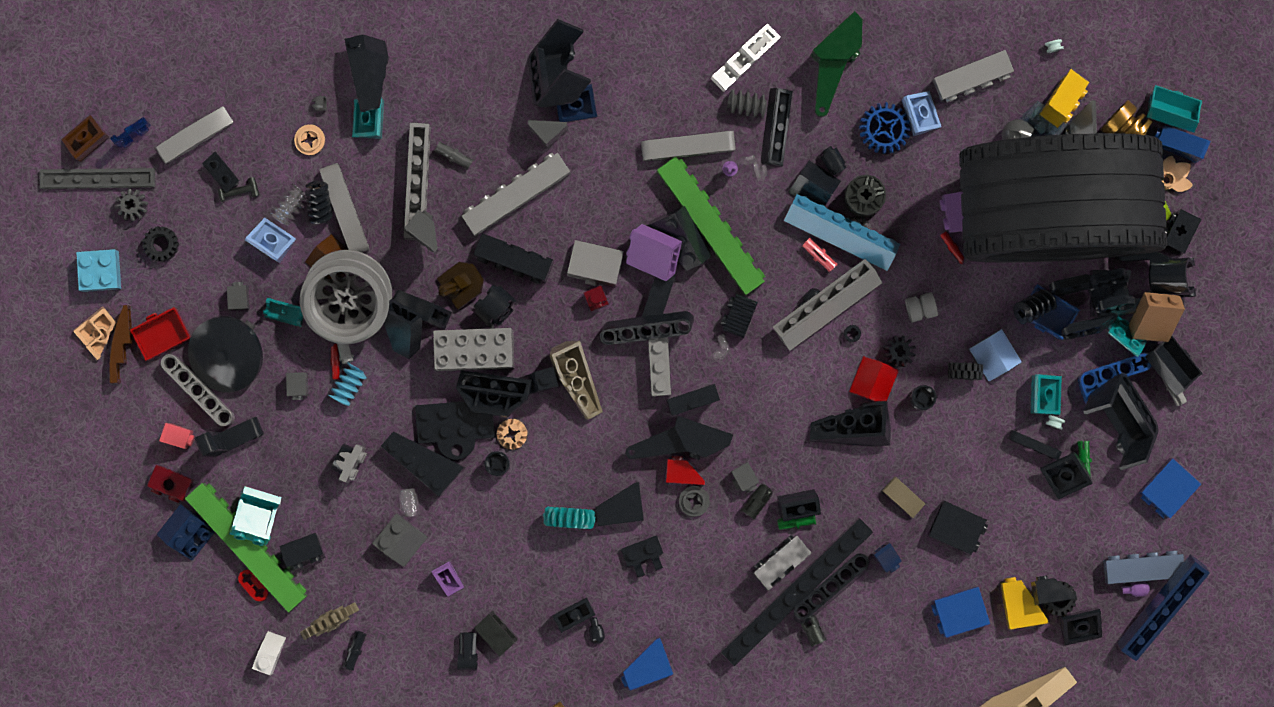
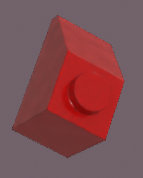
M672 456L671 460L667 459L666 483L705 485L704 479L688 461L683 460V456Z

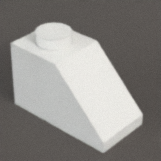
M268 631L257 653L252 669L272 675L286 637Z

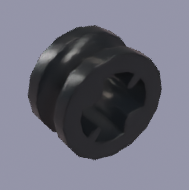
M850 325L844 330V338L848 342H856L861 337V330L856 325ZM851 328L856 329L855 332H858V336H854V339H850V336H847V332L851 331Z

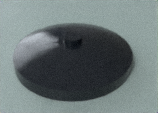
M229 316L211 318L196 328L189 341L188 357L190 365L199 380L211 389L220 392H236L250 385L259 375L263 363L261 343L255 332L239 319Z

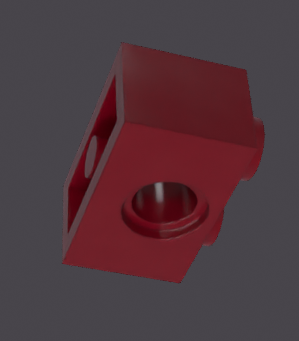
M156 465L147 486L152 488L151 492L162 495V493L169 495L168 499L179 503L180 500H186L185 498L188 496L194 479ZM169 479L174 481V488L172 490L166 488V481Z

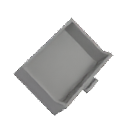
M575 240L567 276L586 280L585 284L596 286L599 283L616 287L624 251Z

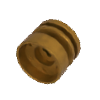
M1127 100L1100 130L1104 133L1145 135L1152 121L1147 119L1141 124L1140 121L1145 115L1141 114L1135 118L1133 115L1137 107Z

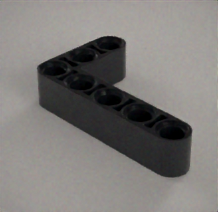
M253 417L223 432H206L195 437L194 440L202 457H216L264 435V431L258 418Z

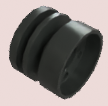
M872 175L856 177L850 182L844 193L845 206L849 212L863 218L877 213L886 199L885 186L881 180ZM864 191H867V194H870L867 200H865L864 197L861 196V194H863Z

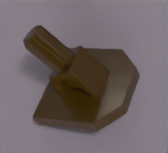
M458 262L437 278L441 284L438 287V294L443 297L448 295L458 310L482 293L484 279L474 264Z

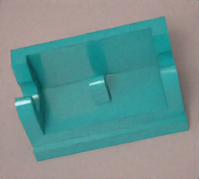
M271 298L266 299V309L263 311L264 317L299 327L302 326L304 317L300 306Z

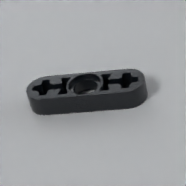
M1014 430L1010 431L1007 438L1054 460L1060 459L1062 451Z

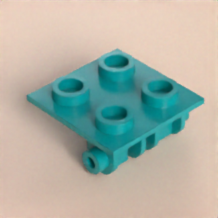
M1118 316L1117 320L1108 327V334L1135 356L1139 357L1148 340L1133 339L1128 326L1129 322Z

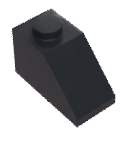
M1047 575L1036 577V581L1031 582L1035 605L1077 598L1074 592L1055 578L1048 579Z

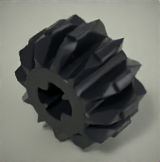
M902 335L899 342L898 337L894 336L895 343L890 339L887 340L891 347L884 346L883 349L889 351V353L883 356L891 357L887 362L888 364L895 360L894 367L896 368L899 365V361L902 367H906L905 360L909 364L912 363L908 356H916L915 353L910 352V350L916 347L908 346L912 342L911 339L905 343V336ZM898 346L902 347V351H904V355L901 354V357L897 356L898 353L895 352V348L898 349Z

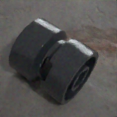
M920 385L911 391L909 399L915 409L928 410L936 403L937 396L932 387Z
M499 451L488 454L484 462L487 472L494 476L506 474L511 464L509 457Z

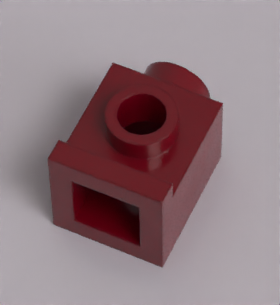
M602 286L584 292L591 312L608 305Z

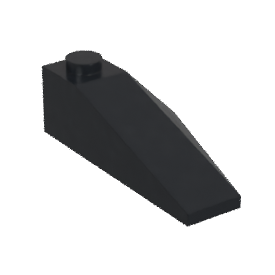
M364 34L345 38L360 111L365 112L378 109L381 104L383 82L386 77V66L389 61L386 42Z
M887 401L866 402L861 407L852 410L850 408L839 415H830L811 422V442L859 446H890L891 425Z

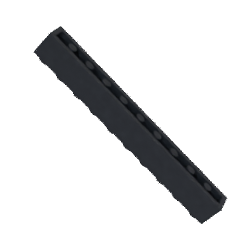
M858 518L720 652L733 666L737 665L799 602L808 596L855 551L873 531Z

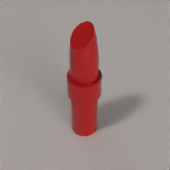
M947 231L940 235L959 263L963 264L964 256L958 249L957 244L953 242Z
M335 343L331 347L330 362L332 366V380H339V351Z

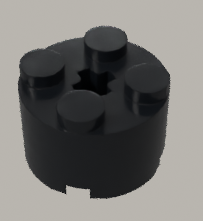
M493 285L488 289V295L483 300L479 299L474 305L476 309L475 315L490 329H495V324L500 326L514 311L511 308L513 304L516 306L518 304V301L504 288Z

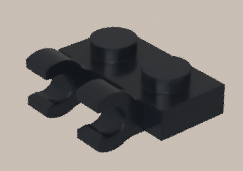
M657 535L621 549L627 567L633 565L637 577L645 575L640 562L650 558L656 571L663 568L658 556L663 554V550Z

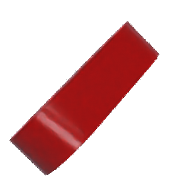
M249 569L243 570L238 576L241 586L255 601L267 599L269 595L267 588ZM244 573L246 575H252L250 579L254 583L253 585H251L248 581L245 583L243 582ZM255 585L258 589L263 588L265 590L263 598L261 596L256 597Z

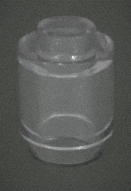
M415 488L400 490L398 498L401 514H405V517L416 516V512L420 511L418 494L415 493Z

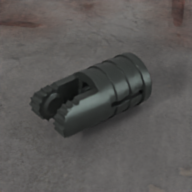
M765 484L759 485L741 510L755 520L772 496L773 491Z
M802 613L798 614L800 617H805ZM816 615L810 619L811 626H809L808 622L801 624L811 647L827 640Z

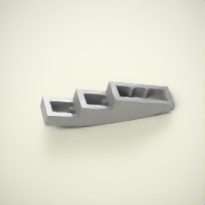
M221 107L175 134L155 149L164 163L167 164L195 149L199 144L212 138L221 130L233 124V121L225 108Z

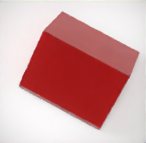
M863 356L849 392L874 402L887 401L899 370L883 362Z

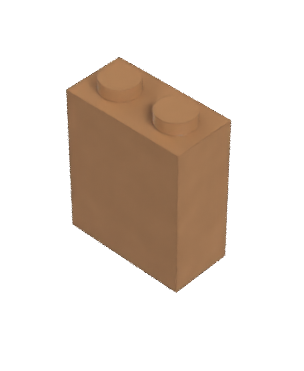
M1144 292L1136 312L1128 325L1132 338L1169 342L1185 310L1181 296Z

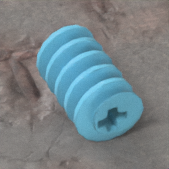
M348 362L347 364L351 369H343L347 375L339 376L342 382H335L338 389L332 388L331 390L334 395L329 396L343 405L350 406V402L347 399L355 398L351 392L358 393L359 390L356 388V385H363L359 379L366 380L367 377L362 370Z

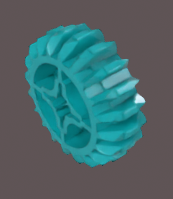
M546 507L543 519L546 526L592 529L595 523V512L590 509Z

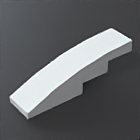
M768 24L765 25L710 79L723 92L726 91L781 37Z

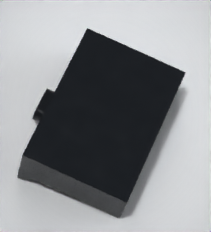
M1171 336L1169 342L1161 341L1145 356L1176 396L1185 391L1203 374L1192 361L1189 353L1180 346L1173 336Z
M715 384L667 399V403L672 416L719 401L720 398Z

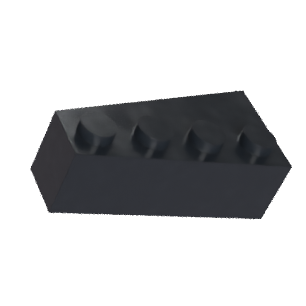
M483 233L474 252L477 261L487 264L488 261L495 264V268L505 271L506 268L513 270L512 274L521 278L526 275L531 277V282L539 285L542 282H547L554 264V260L549 257L543 258L538 253L527 252L519 246L509 245L505 241Z
M394 431L381 445L383 449L439 497L465 469L464 466Z

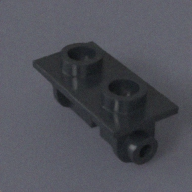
M216 151L202 163L226 193L232 187L235 188L239 185L240 180Z

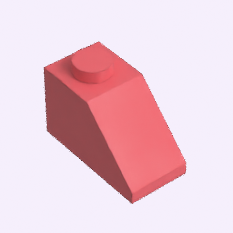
M165 423L159 441L187 449L188 446H192L195 436L192 435V430L172 423Z

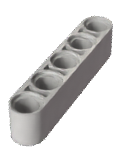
M734 131L641 142L643 161L736 151Z
M335 163L321 168L320 173L323 181L328 184L329 198L348 250L362 253L369 251L362 226H360L358 215L350 193L347 190L348 188L339 164Z
M168 354L161 359V367L220 426H230L234 422L233 412L177 356ZM173 358L175 360V366L169 369L167 367V361L168 359ZM186 371L189 374V379L186 382H182L180 375ZM197 385L202 387V393L199 396H196L193 392L194 387ZM209 399H214L216 406L210 410L207 407V402ZM224 412L229 414V420L226 423H223L220 419L221 414Z

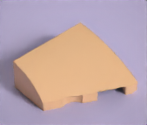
M102 306L75 328L73 332L98 360L116 322Z

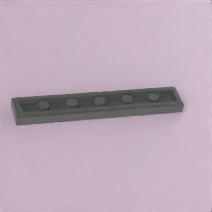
M155 168L40 169V189L155 188Z

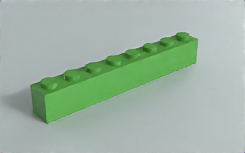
M674 157L657 169L658 174L680 205L686 207L699 232L746 296L765 282L763 280L765 275L760 268L756 269L753 266L752 262L754 260L748 252H743L741 249L743 244L738 237L733 238L730 233L731 227L726 221H721L719 218L721 213L716 206L711 207L708 202L709 196L704 190H699L697 187L699 183L694 175L691 174L689 176L685 170L688 168L685 162Z
M201 483L185 499L287 612H291L307 597L305 594L306 588L301 583L296 584L292 579L294 575L287 568L284 570L279 565L281 561L274 554L271 556L266 551L268 549L266 545H255L250 540H238L234 538V535H230L235 512L232 513L228 509L230 505L224 498L221 497L219 499L215 495L217 491L210 483L207 485Z

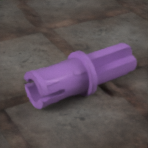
M728 161L723 165V172L728 177L735 175L738 171L737 164L733 161Z

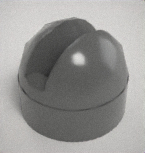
M326 96L315 97L312 102H315V105H312L316 111H326Z

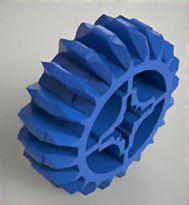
M887 102L884 103V108L878 103L876 105L877 110L873 106L869 108L872 114L865 111L864 115L868 119L861 118L860 121L865 125H860L859 129L865 130V132L860 133V137H867L863 140V143L866 144L868 141L871 143L868 149H871L873 145L876 146L875 153H878L879 148H882V154H885L888 148L889 153L892 154L893 147L897 151L900 150L898 143L903 146L906 144L902 138L909 139L910 136L905 132H910L911 128L905 127V125L910 124V121L903 120L907 116L906 113L903 115L899 114L902 111L901 107L895 111V104H892L889 109ZM879 114H890L894 116L895 119L886 121ZM874 117L878 129L871 134L869 126L871 119ZM899 123L900 135L895 139L892 128ZM883 124L884 126H889L890 124H892L888 129L889 133H887L886 131L879 132L882 128V126L880 125ZM884 136L891 143H880L875 138Z

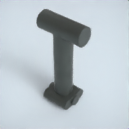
M255 177L248 178L249 185L230 189L227 193L222 188L218 189L220 201L225 202V198L251 192L252 197L260 196Z

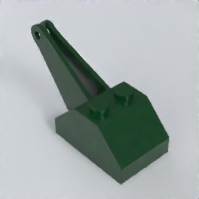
M855 11L816 46L810 55L819 64L815 113L819 117H825L828 114L845 65L848 62L852 64L861 54L863 19ZM820 108H824L825 111H824V112H820L819 109H820Z

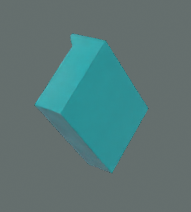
M1155 85L1149 98L1147 117L1194 133L1199 123L1202 100Z

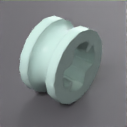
M1058 39L1045 43V46L1048 47L1047 53L1064 49L1060 45L1062 40Z
M1052 415L1048 416L1049 421L1046 422V425L1060 430L1063 429L1061 425L1065 423V420Z

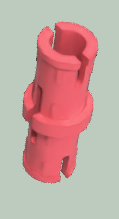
M811 238L802 245L814 257L813 260L815 262L818 261L829 273L837 265L825 253L826 250L824 248L821 249Z

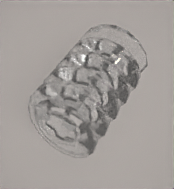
M293 183L294 190L287 189L289 196L282 195L285 201H277L280 207H272L275 213L268 212L280 223L287 226L290 225L287 219H295L292 213L299 214L297 207L304 208L302 201L306 202L307 198L305 193Z

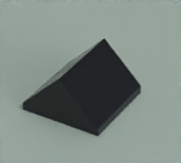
M809 160L789 193L795 197L796 194L807 197L810 201L825 206L841 180Z
M1098 608L1058 616L1065 645L1102 637L1101 611Z

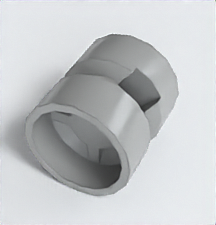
M932 292L921 295L920 299L916 296L905 299L911 323L922 320L923 316L926 318L938 316Z

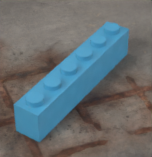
M796 194L784 219L785 222L861 259H866L868 262L888 271L900 246L895 240L887 238L875 230H870L860 223L845 218L842 214L835 213L825 206L812 202L807 197Z

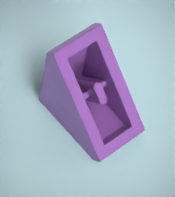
M450 561L432 571V574L447 596L464 588Z

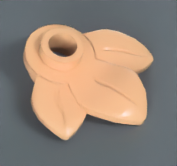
M1169 156L1163 161L1164 177L1170 179L1168 184L1164 183L1165 190L1172 188L1177 192H1183L1193 186L1186 179L1190 172V163H1176L1173 156Z

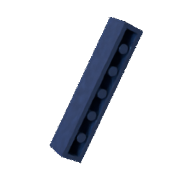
M1191 554L1117 642L1122 652L1135 661L1140 658L1210 574L1202 562Z

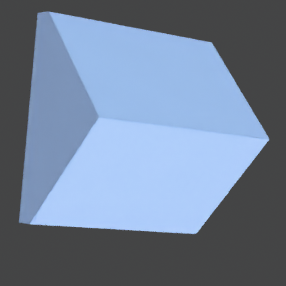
M930 91L907 95L902 98L901 101L907 114V119L910 121L909 125L913 136L941 127Z
M266 218L245 238V241L278 263L282 261L296 240L292 235Z
M1002 329L969 349L976 362L983 364V373L988 381L1004 374L1022 362Z

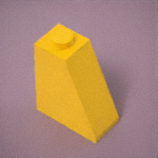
M1010 577L1005 578V582L1000 583L1008 629L1048 623V619L1040 607L1034 604V598L1022 580Z

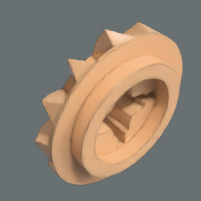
M304 125L295 134V146L305 155H315L325 145V135L315 125ZM307 132H309L312 138H318L312 142V148L309 143L303 142L308 138Z
M507 419L497 429V440L504 448H520L527 439V429L519 420ZM508 426H510V429H512L513 431L520 430V432H518L515 435L516 442H514L511 437L504 438V436H506V434L509 433Z

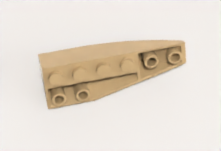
M1063 667L996 695L980 707H1049L1077 682L1067 668Z

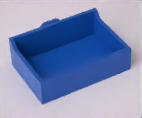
M1037 284L1030 295L1044 288ZM1053 295L1057 302V308L1051 310L1048 314L1045 313L1044 316L1031 323L1035 324L1034 327L1043 333L1046 331L1059 340H1063L1062 329L1073 323L1080 310L1058 296Z

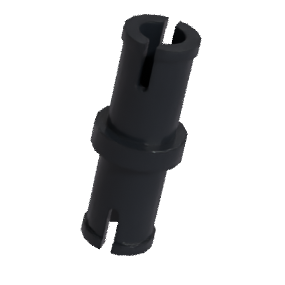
M355 630L351 645L347 648L348 653L342 667L354 671L358 656L362 653L361 648L367 636L366 633Z

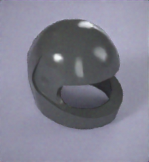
M1015 119L1008 122L1003 128L1002 139L1033 137L1035 128L1024 120Z

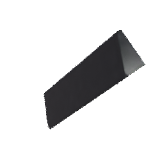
M770 88L761 164L783 166L793 91Z

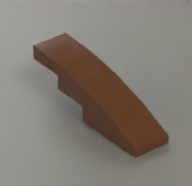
M123 305L116 323L110 354L111 384L121 383L119 364H127L126 344H133V335L130 332V329H132L130 305Z

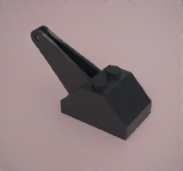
M678 416L673 428L629 446L625 454L629 459L688 452L690 453L689 457L700 460L701 457L705 458L730 446L733 434ZM630 450H634L635 454L630 455Z

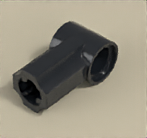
M460 632V647L457 659L458 670L477 671V633Z

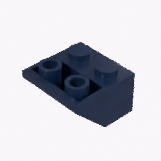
M180 504L157 535L166 545L193 561L215 531L194 512Z

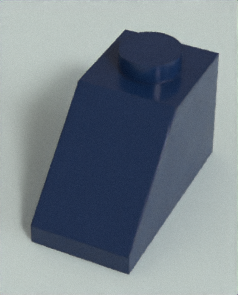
M886 542L871 553L886 573L888 571L892 573L900 567L899 563L902 562L889 542Z

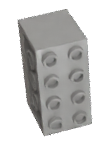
M512 328L434 331L435 370L514 369Z

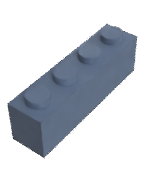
M1166 551V555L1158 556V552L1146 553L1147 557H1139V554H1128L1125 559H1120V555L1108 556V560H1103L1105 583L1114 584L1170 579L1184 563L1183 554H1177V551Z

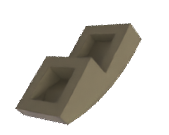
M894 477L882 490L912 518L925 505L897 477Z

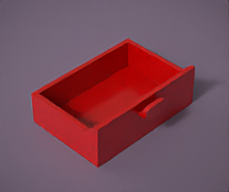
M175 307L159 315L153 313L146 317V322L130 329L146 361L179 346L191 338L183 319Z

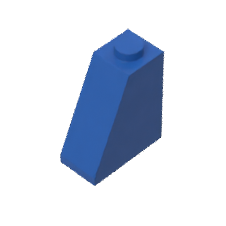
M1165 125L1161 129H1157L1154 137L1162 141V149L1194 163L1204 159L1211 142Z
M660 637L656 638L623 671L624 676H621L624 687H629V690H633L673 675Z

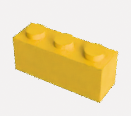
M1070 69L1061 79L1040 112V115L1057 128L1063 122L1066 124L1073 116L1070 112H1074L1079 106L1080 102L1078 100H1082L1088 92L1086 87L1089 82Z

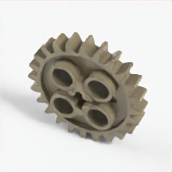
M354 602L345 608L342 605L335 610L331 609L311 622V626L302 630L300 634L306 640L313 635L319 636L325 632L328 633L350 619L349 616L359 611V608Z

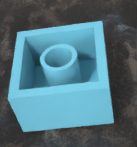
M113 249L76 252L79 291L121 289L119 251Z

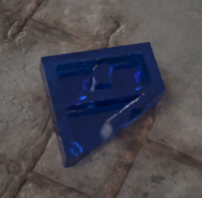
M143 117L126 127L124 132L118 137L113 135L110 139L118 147L122 148L124 146V148H127L134 142L133 139L136 136L146 134L151 124Z

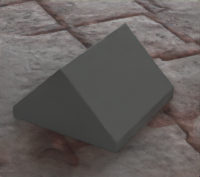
M528 120L529 129L547 148L568 130L567 122Z

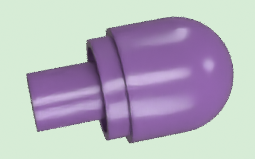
M1138 581L1131 583V586H1122L1123 594L1143 597L1149 593L1150 587L1148 583Z

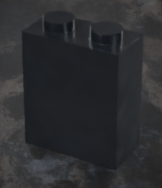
M942 501L927 536L972 555L979 548L980 542H978L980 535H984L987 530L988 524H985L987 519L947 501Z

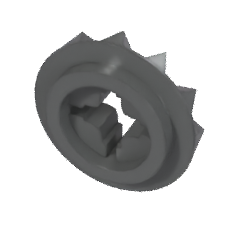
M699 486L687 487L679 497L681 510L692 517L704 514L710 504L708 493ZM696 493H698L697 500L703 504H695V506L692 509H690L691 502L686 498H693L694 496H696Z

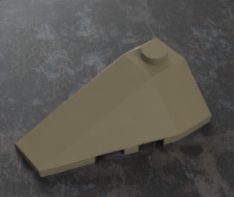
M565 341L553 347L550 352V358L554 371L585 418L591 419L602 413L603 411L581 342Z

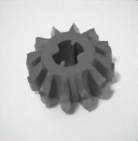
M128 189L127 194L122 191L121 195L123 198H116L120 204H116L115 208L121 209L117 214L119 216L124 214L123 219L126 221L129 217L131 221H135L136 216L140 219L143 218L140 214L141 211L147 213V210L142 208L148 205L147 201H143L146 196L144 194L139 196V190H135L133 193L132 189ZM129 202L136 204L134 208H130L127 205Z

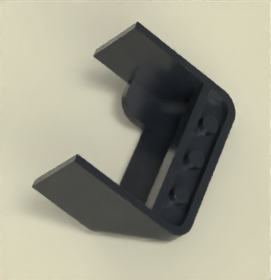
M557 19L531 51L528 58L532 99L535 106L545 108L573 103L579 99L581 93L590 84L591 79L567 70V64L575 56L573 45L584 32L583 29Z
M1125 373L1117 374L1090 393L1083 412L1084 414L1104 410L1119 434L1116 446L1123 455L1119 468L1124 470L1148 463L1159 429L1156 420L1129 377Z

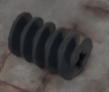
M313 181L306 184L305 187L309 188L305 191V195L308 196L306 202L309 203L307 209L310 210L308 216L311 217L309 222L311 224H321L329 221L333 214L328 184L324 181Z
M1041 289L1015 303L1013 312L1016 319L1024 325L1026 322L1031 323L1044 316L1045 313L1048 314L1051 310H1055L1057 302L1051 292Z

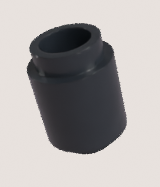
M830 146L822 151L823 156L820 158L828 171L832 172L833 175L847 168L846 162L837 147L833 149Z

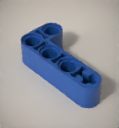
M1147 354L1126 358L1080 374L1078 384L1085 404L1090 393L1115 375L1122 373L1120 371L1122 363L1128 365L1127 376L1150 369L1152 365L1145 358ZM1141 359H1142V360H1146V362H1147V363L1144 364V366H1143V365H1140V366L1134 367V364H1133V363L1140 362ZM1104 369L1110 372L1108 380L1102 377L1101 373ZM1085 375H1089L1092 378V383L1089 386L1083 382Z

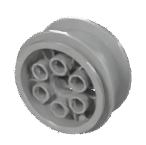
M353 250L331 252L316 261L306 276L300 293L302 315L309 327L320 337L339 344H354L364 341L373 336L386 320L389 300L392 299L390 279L384 268L375 259L362 252ZM343 272L346 274V277L340 278L337 273ZM329 274L332 279H327L325 276ZM360 276L364 278L365 282H358L356 280V277ZM324 286H332L333 291H327ZM368 294L372 299L365 300L362 295ZM348 295V296H349V299L347 298V299L344 300V299H343V296L345 297V296ZM329 298L327 302H325V303H323V304H321V305L319 304V302H318V300H317V299ZM330 304H338L340 308L334 309ZM362 306L372 311V313L368 316L362 309ZM349 309H351V310H352V309H356V310H358L359 312H358V313H352ZM340 313H345V321L338 320Z

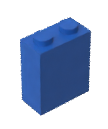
M1169 458L1139 493L1142 495L1141 499L1147 505L1152 504L1157 508L1155 512L1163 519L1164 517L1171 518L1199 488L1201 483L1173 458Z
M977 586L934 599V604L931 605L934 616L938 615L940 623H937L939 633L940 635L944 634L946 638L990 624L980 589Z

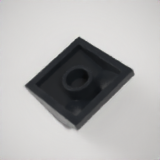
M1075 452L1040 468L1058 499L1093 484L1085 464Z

